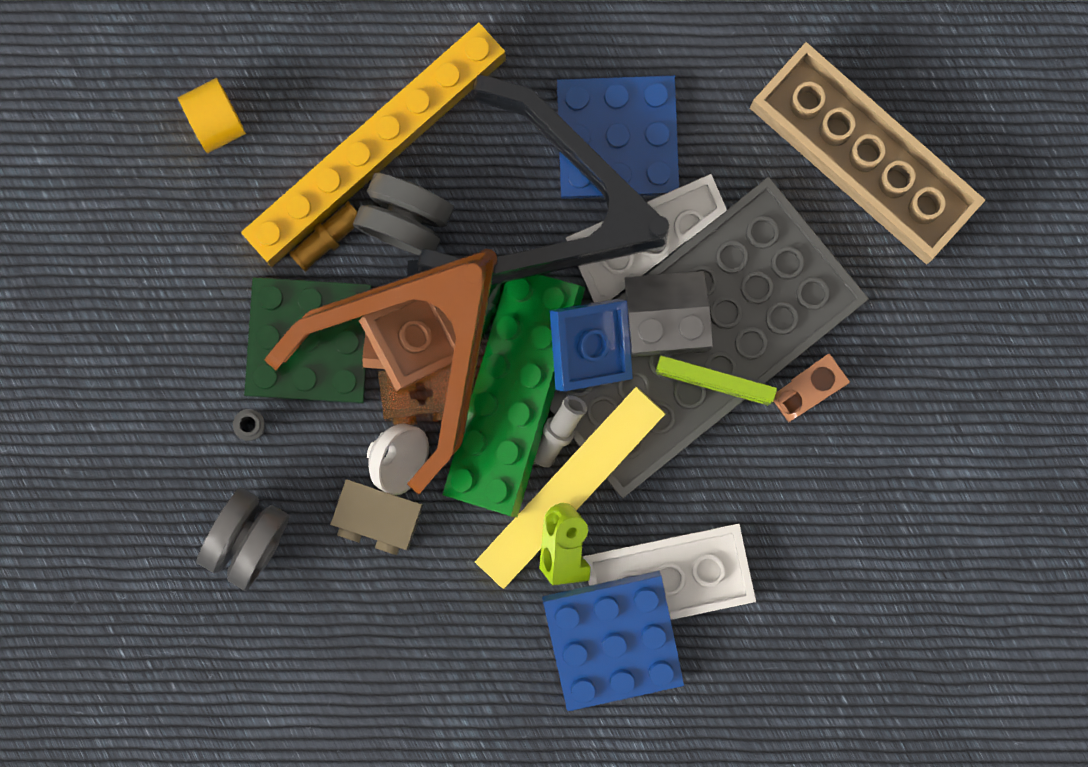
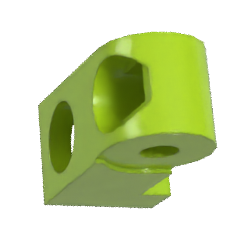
M559 503L552 506L545 514L543 522L539 569L552 585L590 581L591 566L582 556V543L587 537L588 525L576 509L568 503Z

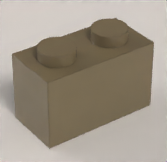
M346 479L330 525L339 527L337 536L360 543L363 535L377 540L376 549L398 555L400 548L409 550L423 505Z

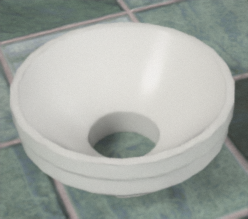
M402 423L382 432L374 442H371L367 452V458H369L368 467L371 480L377 488L392 495H400L410 489L407 483L428 459L429 443L425 432L416 426ZM389 448V451H388L386 457L384 458L385 453H386L387 449Z

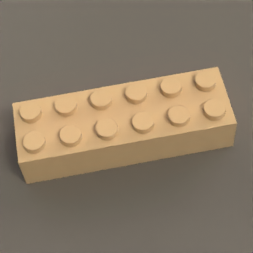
M807 42L802 45L751 104L750 109L926 265L934 259L985 201L980 194Z

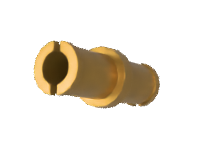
M347 201L323 225L320 222L313 227L316 231L293 251L291 250L289 252L290 256L305 272L308 271V268L331 248L335 251L340 247L338 242L355 228L353 222L358 213L357 210Z

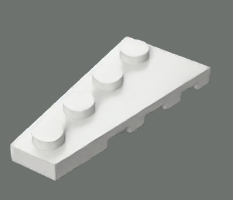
M712 174L647 201L660 216L665 217L669 222L667 245L663 250H651L578 266L594 303L614 298L621 291L625 290V277L642 276L727 211ZM603 221L566 237L567 241L590 236L601 227Z

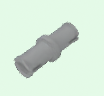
M573 395L566 396L555 416L546 421L543 428L544 434L541 437L534 460L536 464L542 467H550L555 462V458L563 446L570 444L575 436V427L587 412V406L582 399Z

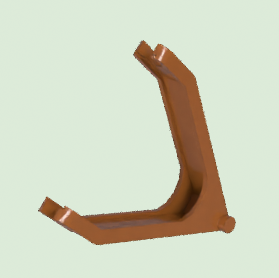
M483 249L476 254L314 308L292 325L264 361L277 370L283 362L286 363L310 333L412 299L429 302L441 309L452 322L456 342L438 448L407 483L419 495L460 448L463 442L497 255L491 249Z

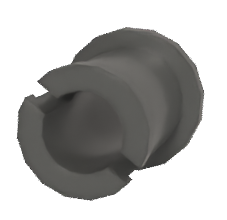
M245 409L235 416L233 430L240 439L253 441L264 434L265 422L262 415L257 411ZM255 420L256 426L254 430L246 432V422Z

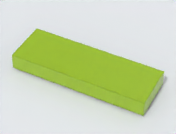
M660 356L655 371L657 375L767 406L774 401L777 388L665 356Z

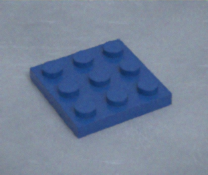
M675 76L557 80L558 115L640 196L663 195L679 188ZM559 151L561 199L604 197Z
M660 570L542 596L567 712L684 686Z

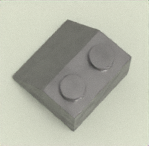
M704 271L624 278L628 305L631 357L700 352L712 349L710 306Z

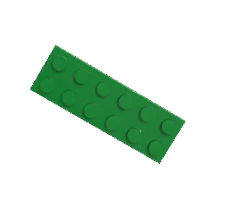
M543 275L505 282L471 396L463 442L454 454L442 495L518 518L543 428L556 390L550 310L581 305L585 287Z

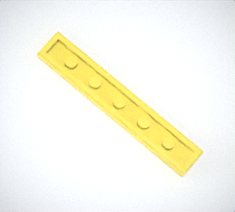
M635 387L518 514V518H514L479 556L475 563L501 588L505 589L541 550L543 522L547 511L559 503H568L577 511L666 413L643 391Z

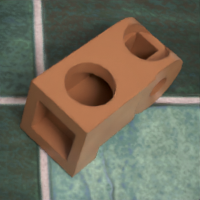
M829 353L776 392L773 402L789 423L849 384L850 381Z

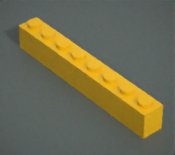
M478 22L249 224L241 234L270 267H273L314 230L313 227L316 224L325 221L368 183L374 173H379L472 91L477 75L489 76L506 61L505 50Z

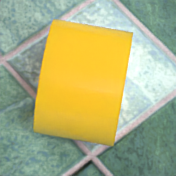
M217 77L178 97L192 129L207 154L246 134Z

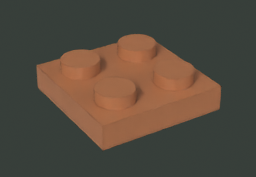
M412 299L367 314L359 320L396 391L452 364L456 342L453 326L444 312L429 302Z

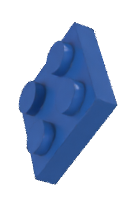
M614 299L550 310L556 390L569 391L633 379L627 300Z

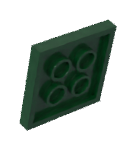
M252 277L244 396L364 404L366 368H363L365 331L359 322L363 316L310 333L286 363L283 362L277 370L273 369L264 359L292 325L307 312L370 290L372 286L368 284Z

